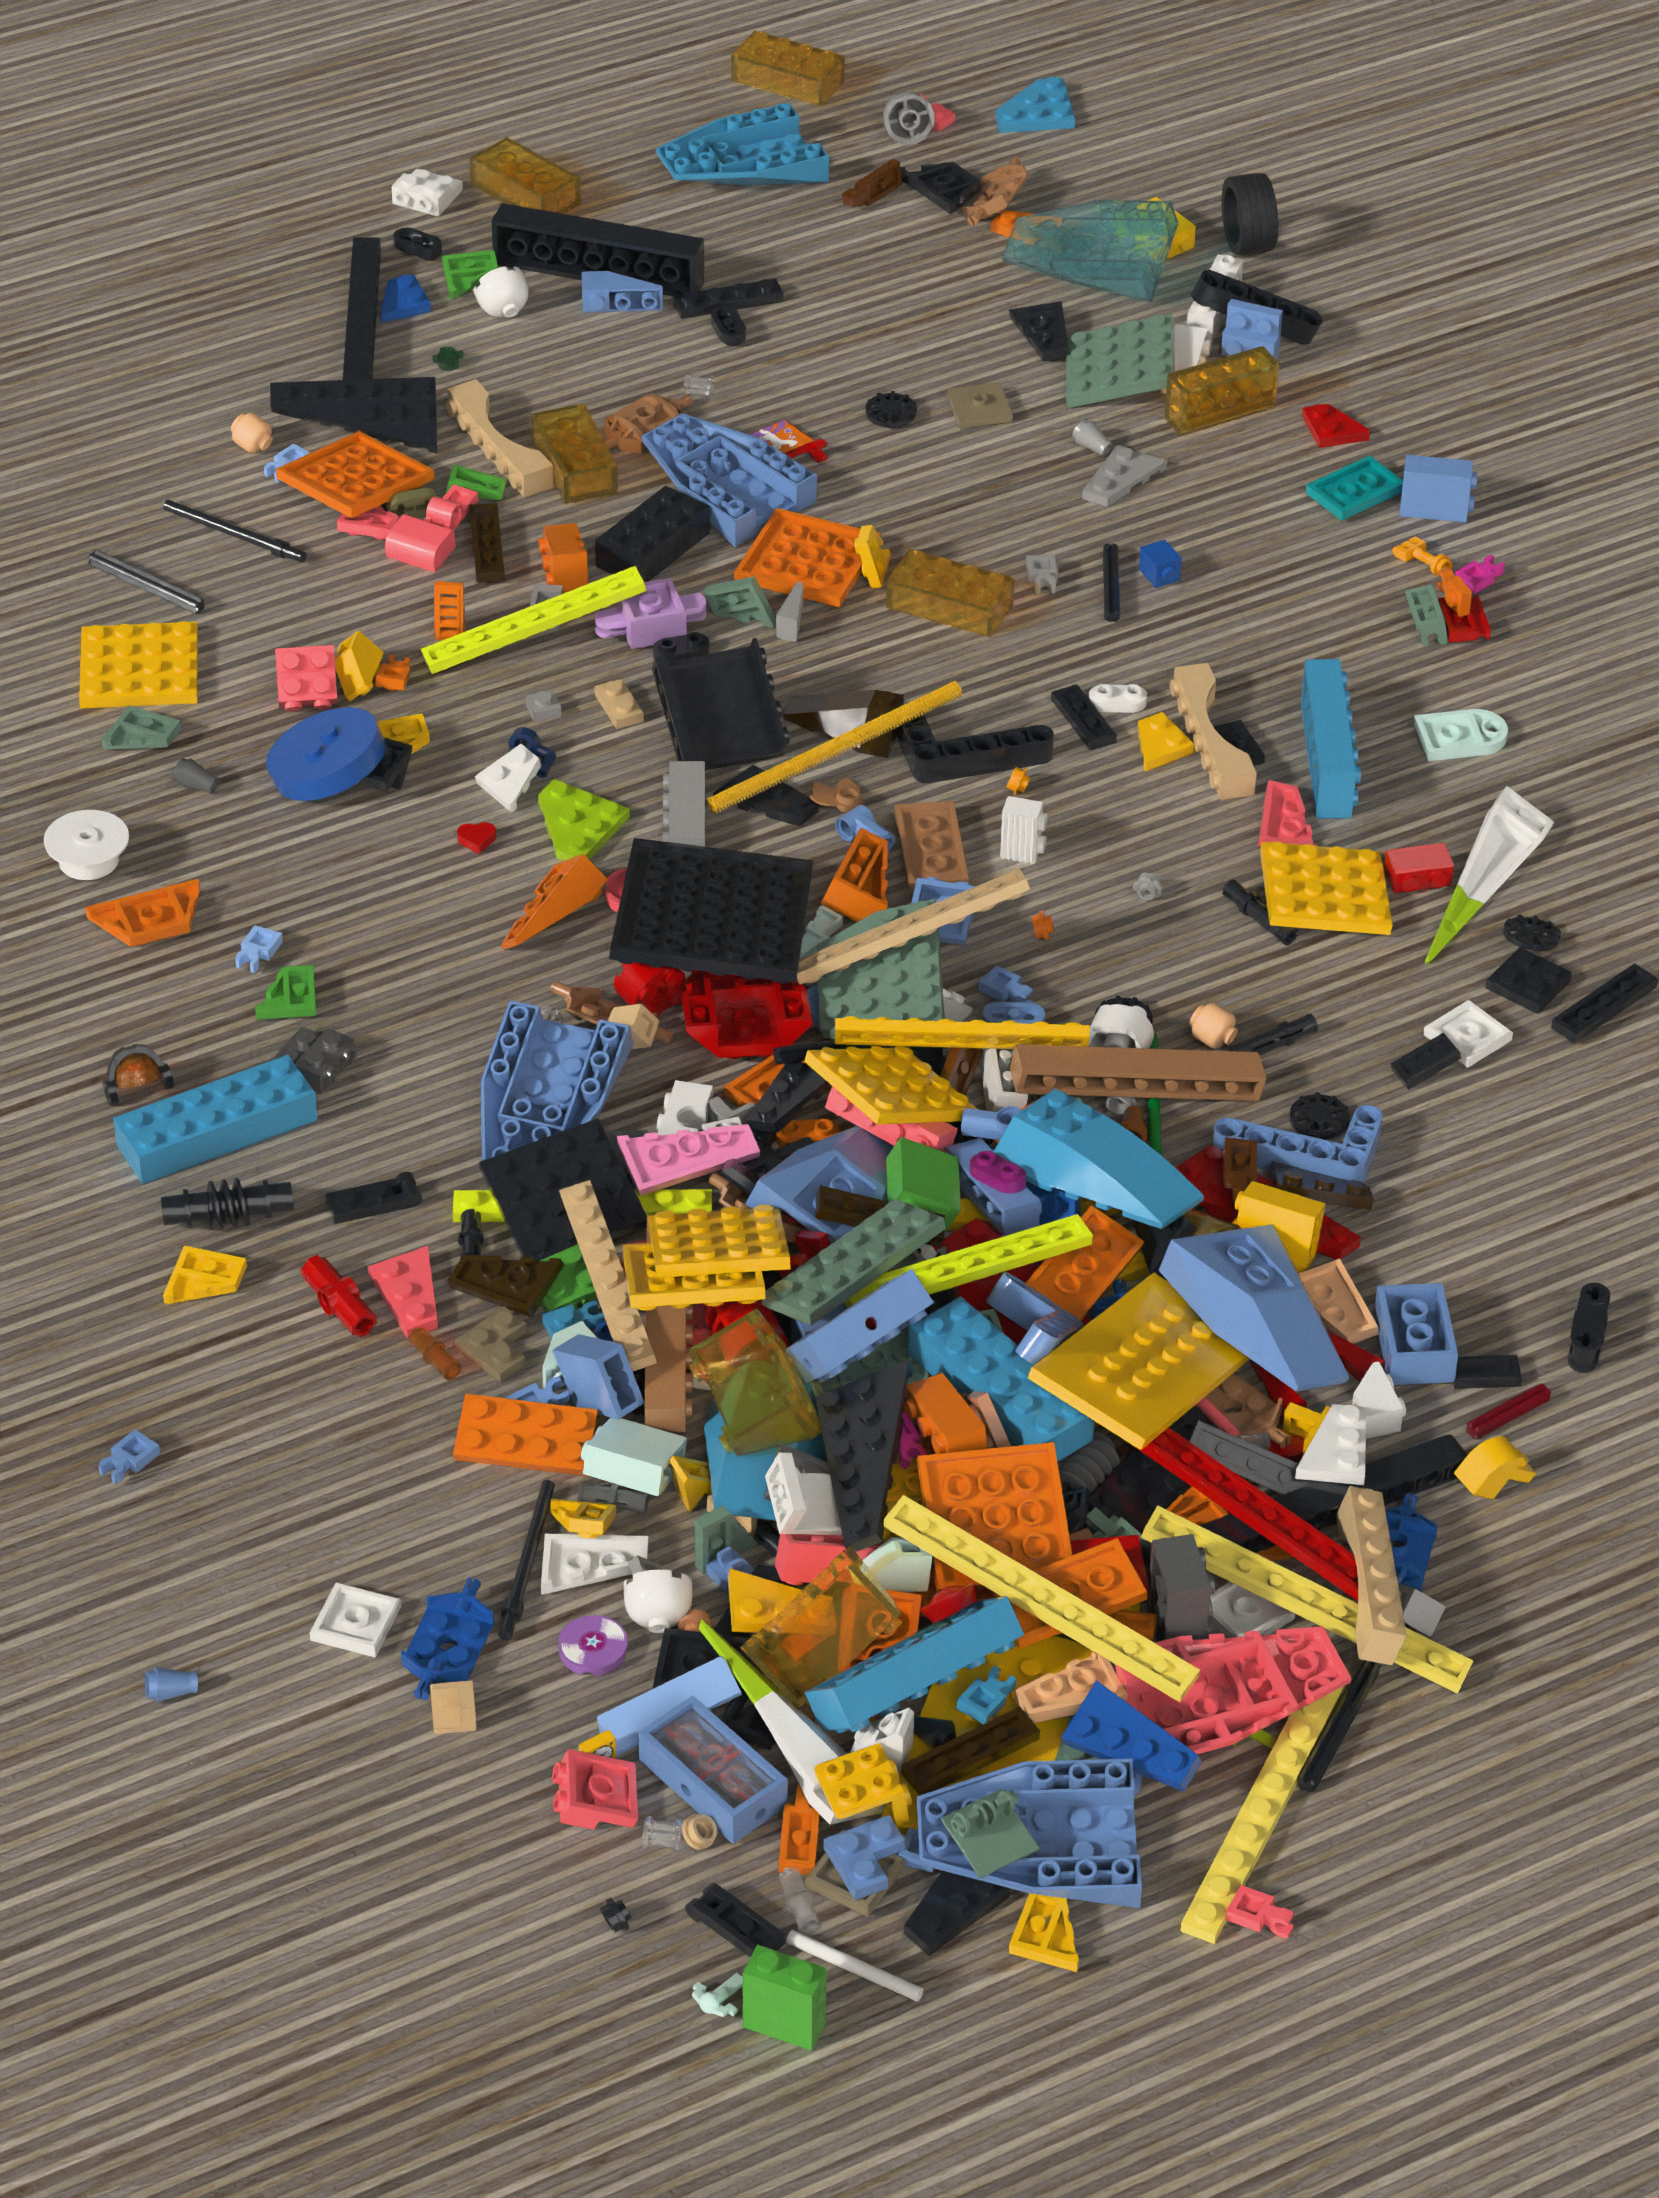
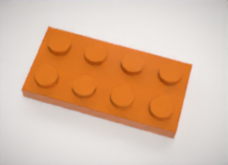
M1092 1205L1081 1217L1093 1234L1092 1245L1045 1259L1026 1282L1027 1285L1074 1315L1080 1321L1086 1317L1094 1304L1101 1299L1145 1243V1241Z
M465 1394L453 1457L454 1460L587 1476L583 1474L584 1460H581V1451L584 1443L587 1440L590 1441L596 1433L599 1413L597 1409Z
M1118 1538L1033 1570V1572L1106 1615L1147 1600V1591ZM990 1590L991 1598L1001 1597ZM1010 1602L1024 1632L1023 1636L1014 1640L1019 1649L1062 1633Z

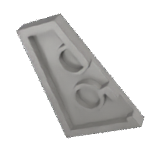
M1116 446L1083 489L1082 499L1108 507L1130 493V489L1138 483L1144 484L1150 480V475L1153 473L1165 471L1167 469V460L1137 452L1127 447Z

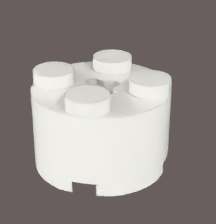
M1121 1004L1101 1006L1090 1026L1088 1047L1149 1049L1154 1038V1030L1147 1018L1146 1011L1139 1006L1130 1007Z

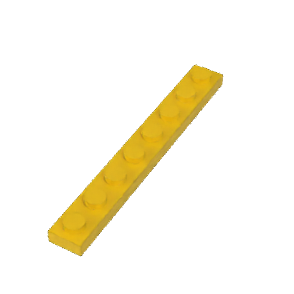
M847 1016L843 1019L835 1018V1044L989 1049H1015L1016 1044L1088 1047L1090 1025H1081L1076 1022L1058 1025L1043 1021L1033 1024H1022L1010 1020L1003 1021L1002 1023H987L983 1020L955 1022L951 1019L923 1021L919 1018H909L907 1020H891L887 1017L860 1019L855 1016Z

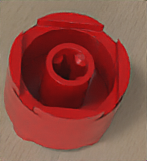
M635 962L622 964L621 966L624 968L620 977L616 974L613 986L615 992L628 1005L642 1004L652 1014L654 1012L658 1013L657 1018L662 1011L682 1002V993L686 983L685 974L679 968L667 966L654 968L648 964Z

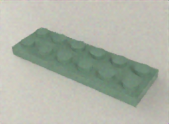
M894 1199L766 1290L765 1299H762V1305L812 1326L945 1230L944 1218Z

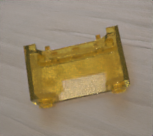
M758 1309L753 1310L688 1349L693 1361L689 1365L691 1372L698 1382L704 1380L710 1387L725 1425L721 1427L723 1434L719 1436L720 1442L728 1454L734 1452L737 1456L777 1448L781 1444L789 1445L810 1440L822 1434L820 1420L798 1369L785 1350L787 1348L786 1344Z
M848 1547L830 1562L829 1567L820 1572L803 1591L740 1648L797 1710L801 1709L805 1704L811 1709L804 1692L838 1675L882 1632L888 1637L903 1623L899 1618L903 1611L860 1556L851 1547Z

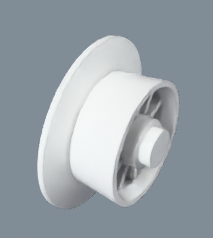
M80 810L61 816L47 828L44 835V846L49 856L59 862L60 869L66 875L79 880H94L110 874L117 867L119 855L123 853L129 842V831L126 824L119 817L100 810Z

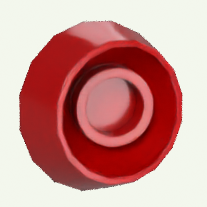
M974 1582L964 1586L955 1585L942 1589L934 1595L930 1603L921 1607L920 1611L932 1623H935L966 1608L977 1601Z

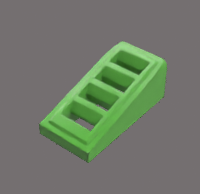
M453 465L446 493L454 484L478 492V499L502 500L507 480Z

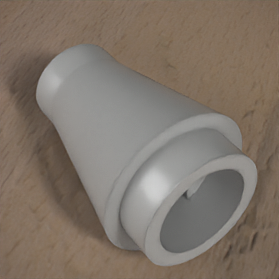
M1082 420L1073 430L1072 437L1075 439L1076 444L1099 453L1103 457L1112 451L1113 443L1107 439L1093 421Z

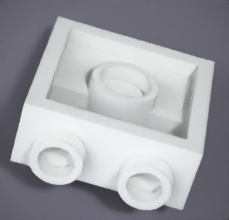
M415 169L412 174L403 173L392 185V203L440 216L463 190V183L461 180L453 179L449 176Z

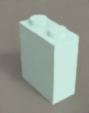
M610 1417L603 1426L598 1427L594 1437L590 1441L587 1440L583 1445L581 1451V1460H584L583 1474L659 1496L673 1480L669 1462L670 1458L673 1455L685 1458L687 1437L623 1418L616 1419Z

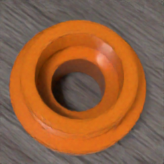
M1041 910L1039 914L1032 916V922L1036 938H1044L1047 941L1050 940V933L1055 932L1051 915L1045 916L1044 910Z

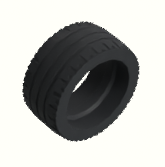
M1251 173L1226 178L1222 188L1221 205L1224 231L1231 251L1235 255H1246L1273 250L1278 238V209L1274 189L1269 177L1264 173Z

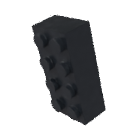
M665 485L595 540L596 567L613 575L636 566L643 581H650L710 534V506Z

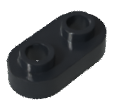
M410 227L400 228L393 234L394 246L402 252L409 253L426 261L434 260L442 253L441 240L433 235Z
M718 306L711 311V325L722 343L728 346H737L745 341L746 326L736 309L730 306Z
M699 632L662 638L653 645V658L667 655L668 662L706 655L710 652L708 637Z

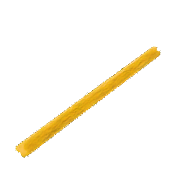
M957 681L942 686L868 723L706 799L708 808L713 815L717 814L718 811L721 812V809L724 811V808L727 809V806L730 808V804L734 806L737 802L740 803V800L741 802H743V799L746 800V797L749 799V795L752 797V793L755 796V792L759 794L762 790L765 791V788L768 790V786L769 788H771V785L774 787L778 783L780 784L781 781L784 782L787 778L790 779V776L793 778V774L796 776V773L799 775L803 771L805 772L806 769H812V766L815 767V764L818 766V763L821 764V761L824 763V759L828 761L827 758L830 760L834 756L837 757V754H843V751L846 752V749L849 751V748L853 749L855 745L858 747L862 743L864 744L865 741L868 742L871 738L874 739V736L877 738V735L880 736V733L883 735V732L886 733V730L889 732V728L893 730L892 727L895 729L899 725H904L905 722H910L911 719L914 720V717L915 719L917 716L920 717V714L923 716V713L926 714V711L929 713V710L932 711V708L935 710V707L939 708L948 702L954 701V699L956 700L957 697H962V689L958 686Z

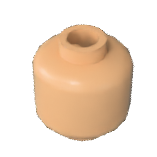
M255 413L239 415L231 426L232 440L248 453L253 454L259 450L265 451L273 441L271 425Z
M1209 1003L1205 1006L1200 1005L1193 1013L1189 1022V1026L1192 1027V1036L1212 1049H1218L1224 1044L1230 1045L1238 1032V1029L1235 1028V1016L1215 1003Z

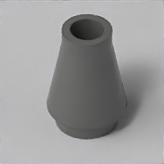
M185 758L180 759L173 771V780H176L179 786L213 794L219 784L218 777L213 776L191 758L188 760Z

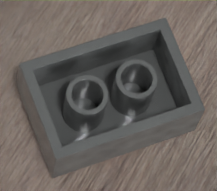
M1193 1534L1152 1540L1147 1611L1157 1615V1642L1192 1635L1193 1640L1209 1639V1634H1211L1208 1618L1213 1617L1210 1595L1215 1594V1583L1213 1575L1206 1573L1205 1552L1203 1547H1197Z

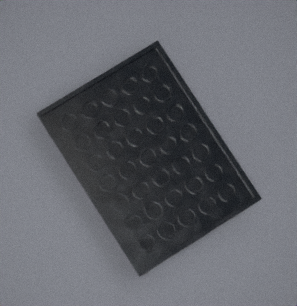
M634 838L612 937L609 959L617 960L623 964L643 963L654 968L667 966L679 968L686 972L699 970L718 976L731 974L739 975L749 980L762 978L781 984L788 982L796 983L814 860Z

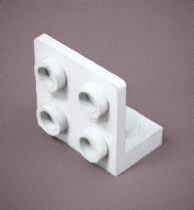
M779 1452L765 1475L779 1534L842 1535L831 1475L825 1473H800L798 1467H795L792 1453Z

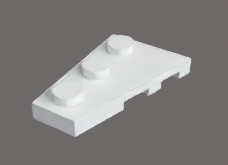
M1332 1404L1296 1468L1295 1479L1364 1485L1367 1407Z
M545 1534L541 1595L631 1575L629 1562L637 1555L648 1560V1536L599 1535L597 1538H582L578 1534Z

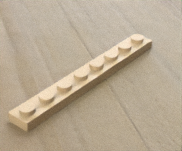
M1020 868L805 956L799 959L797 973L799 985L816 982L822 975L832 971L845 970L851 963L858 960L872 959L880 951L890 947H901L909 939L919 935H930L938 927L948 923H959L966 916L977 911H988L995 904L1004 900L1017 899L1023 895V892L1030 890L1027 879Z
M590 1180L559 1190L613 1342L622 1344L632 1372L657 1364L638 1309L630 1307L626 1276Z

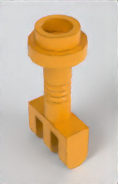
M1416 536L1392 549L1394 556L1404 562L1416 558L1429 565L1431 573L1439 576V570L1452 569V562L1447 555L1442 553L1437 556L1430 554L1426 551V542Z

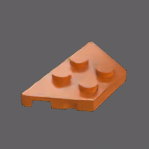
M194 879L85 907L86 917L130 947L189 933L200 894L199 879Z

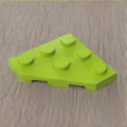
M553 779L538 795V805L543 813L549 837L552 839L556 858L563 861L584 854L590 860L630 818V808Z

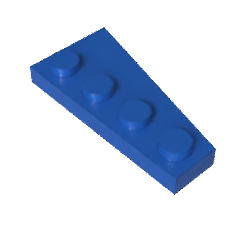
M1097 1680L1061 1737L1065 1745L1100 1759L1133 1758V1770L1135 1773L1181 1791L1186 1790L1202 1763L1195 1752Z

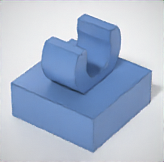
M730 1546L719 1551L717 1559L706 1564V1574L726 1594H729L728 1573L730 1568L747 1574H752L754 1571L748 1562L735 1549L732 1550Z

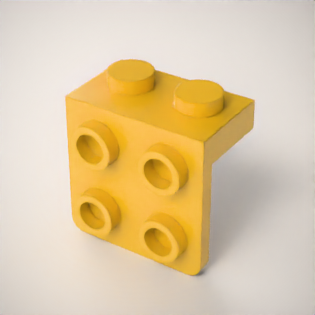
M880 1743L815 1766V1776L836 1818L844 1819L886 1804L896 1825L910 1821L907 1806L912 1804L909 1790L905 1783L900 1784L896 1764L893 1759L888 1760Z

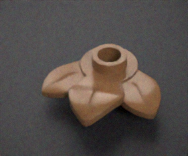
M842 778L836 787L827 786L816 781L813 782L814 794L810 795V799L817 804L837 807L840 811L847 813L855 807L862 805L863 802L860 797L861 789L848 778Z

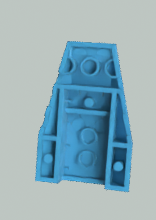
M1056 1088L1014 1115L994 1150L996 1155L1023 1168L1026 1172V1181L1041 1189L1051 1192L1053 1188L1066 1191L1065 1197L1078 1201L1081 1196L1096 1201L1095 1207L1106 1211L1112 1207L1122 1210V1216L1160 1229L1165 1228L1203 1201L1204 1197L1173 1165L1132 1132L1106 1115Z
M749 1365L715 1389L704 1425L714 1510L724 1505L735 1516L776 1521L772 1502L763 1499L767 1487L765 1475L774 1462L776 1451L780 1445L784 1444L825 1462L827 1459L816 1399L810 1382H805L798 1369L790 1370L774 1368L769 1365Z

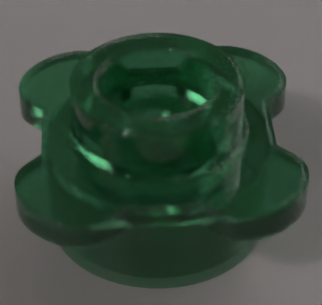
M441 347L440 352L432 356V361L438 363V367L441 370L452 371L459 367V359L464 358V352L456 351L453 347Z

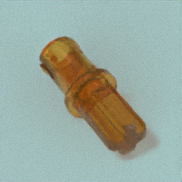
M416 1327L412 1330L408 1339L423 1355V1360L429 1365L432 1364L446 1380L454 1379L461 1372L462 1366L459 1361H456L446 1351V1345L441 1341H436L422 1327L419 1329Z

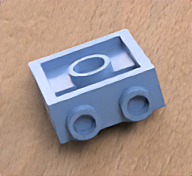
M1230 299L1227 306L1226 328L1222 334L1221 355L1228 356V359L1235 363L1246 360L1254 362V366L1257 368L1273 367L1279 356L1283 310Z
M935 877L917 878L911 904L934 898L936 902H939L975 886L967 882H943ZM975 913L966 916L959 923H948L939 927L940 942L966 946L970 924L973 923Z

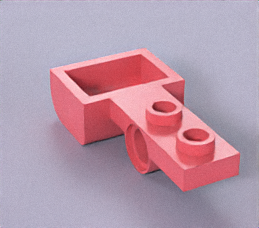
M453 484L443 498L434 496L430 500L424 520L403 514L387 534L385 540L386 557L435 573L456 548L454 530L470 512L469 505L476 504L479 501L478 492Z

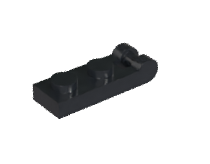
M402 1172L395 1179L326 1193L327 1204L334 1224L412 1208L421 1203L422 1196L419 1189L415 1187L416 1181L411 1172Z
M716 1883L709 1884L703 1890V1895L699 1899L693 1898L685 1906L687 1914L694 1921L703 1922L749 1957L752 1956L757 1945L778 1951L786 1944V1934Z

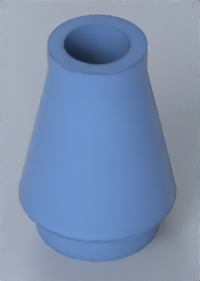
M154 1667L153 1671L145 1672V1694L147 1700L155 1699L157 1703L185 1694L197 1693L198 1691L196 1672Z

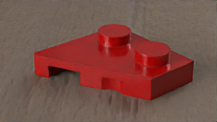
M1316 404L1303 407L1302 418L1319 448L1369 441L1370 430L1330 404Z

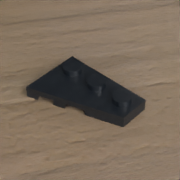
M751 765L713 792V795L764 772V770ZM782 781L774 787L771 785V788H769L768 786V790L765 788V791L762 790L759 794L755 792V796L752 793V797L749 795V799L746 797V800L743 799V802L741 800L740 803L737 802L738 809L748 812L750 808L765 812L768 818L796 826H801L819 813V804Z
M942 1870L904 1924V1934L930 1956L1007 1900L1010 1888Z

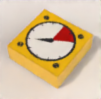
M606 1730L580 1743L579 1751L616 1759V1737L610 1730Z

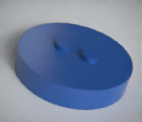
M336 708L308 717L287 730L270 749L266 766L281 795L298 801L317 800L340 793L364 779L381 761L385 752L386 742L371 713L360 708Z

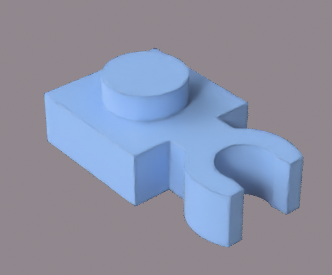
M295 444L290 445L274 456V462H269L264 466L265 477L274 474L275 482H282L276 477V468L303 457L310 452Z
M254 925L242 941L241 951L235 957L236 968L240 969L244 963L249 962L250 972L255 973L258 971L260 959L269 961L283 943L282 933Z

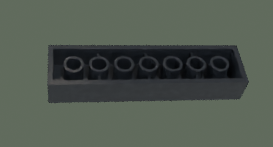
M501 203L492 219V244L497 265L518 267L521 270L582 280V272L610 271L661 285L663 287V295L673 297L685 292L700 291L704 285V238Z

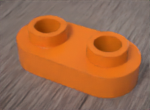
M829 1119L792 1120L776 1133V1143L781 1148L804 1137H810L815 1143L840 1133V1129L837 1123Z

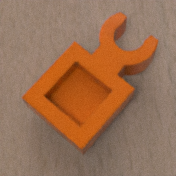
M1450 568L1439 570L1438 574L1443 581L1437 582V587L1441 592H1445L1446 604L1459 617L1469 615L1472 591L1459 576H1454Z
M391 654L388 657V664H381L376 674L375 686L383 687L388 691H404L410 678V657H405L403 661L394 660L395 655Z

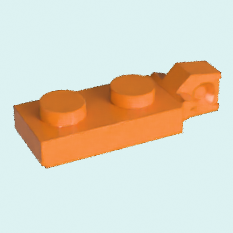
M797 1784L795 1803H786L784 1805L778 1872L809 1875L815 1867L820 1814L808 1803L799 1784Z

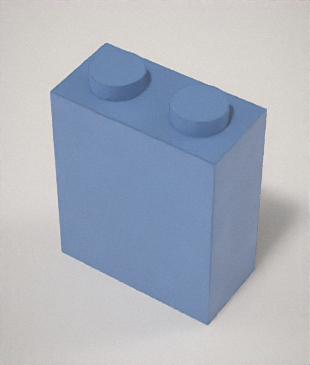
M1406 455L1399 516L1467 522L1468 511L1473 512L1475 495H1470V489H1476L1478 474L1472 472L1473 461Z
M578 1334L553 1349L575 1407L597 1409L599 1415L620 1419L644 1404L622 1344Z

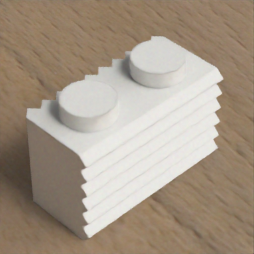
M1011 796L1007 797L1002 810L1000 857L1002 859L1007 858L1008 860L1012 859L1013 861L1018 860L1019 862L1024 861L1025 863L1030 862L1034 864L1038 854L1044 853L1047 837L1042 836V831L1046 829L1048 814L1043 813V802Z

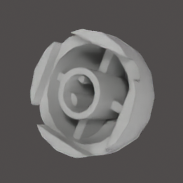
M911 91L901 92L893 96L886 103L883 111V124L889 136L895 141L904 145H913L928 137L927 134L935 124V113L931 104L922 95Z

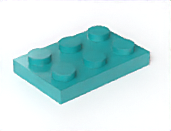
M1369 455L1306 484V494L1343 521L1402 493L1403 480Z

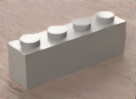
M669 761V773H663V791H669V793H663V811H669L663 812V830H669V832H663V841L705 847V761Z

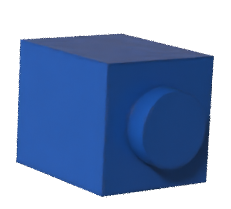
M1165 539L1140 547L1139 570L1155 588L1180 581L1182 558Z

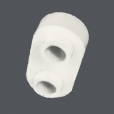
M1100 684L1089 691V700L1099 712L1134 713L1142 711L1146 707L1147 692L1144 688L1135 684Z

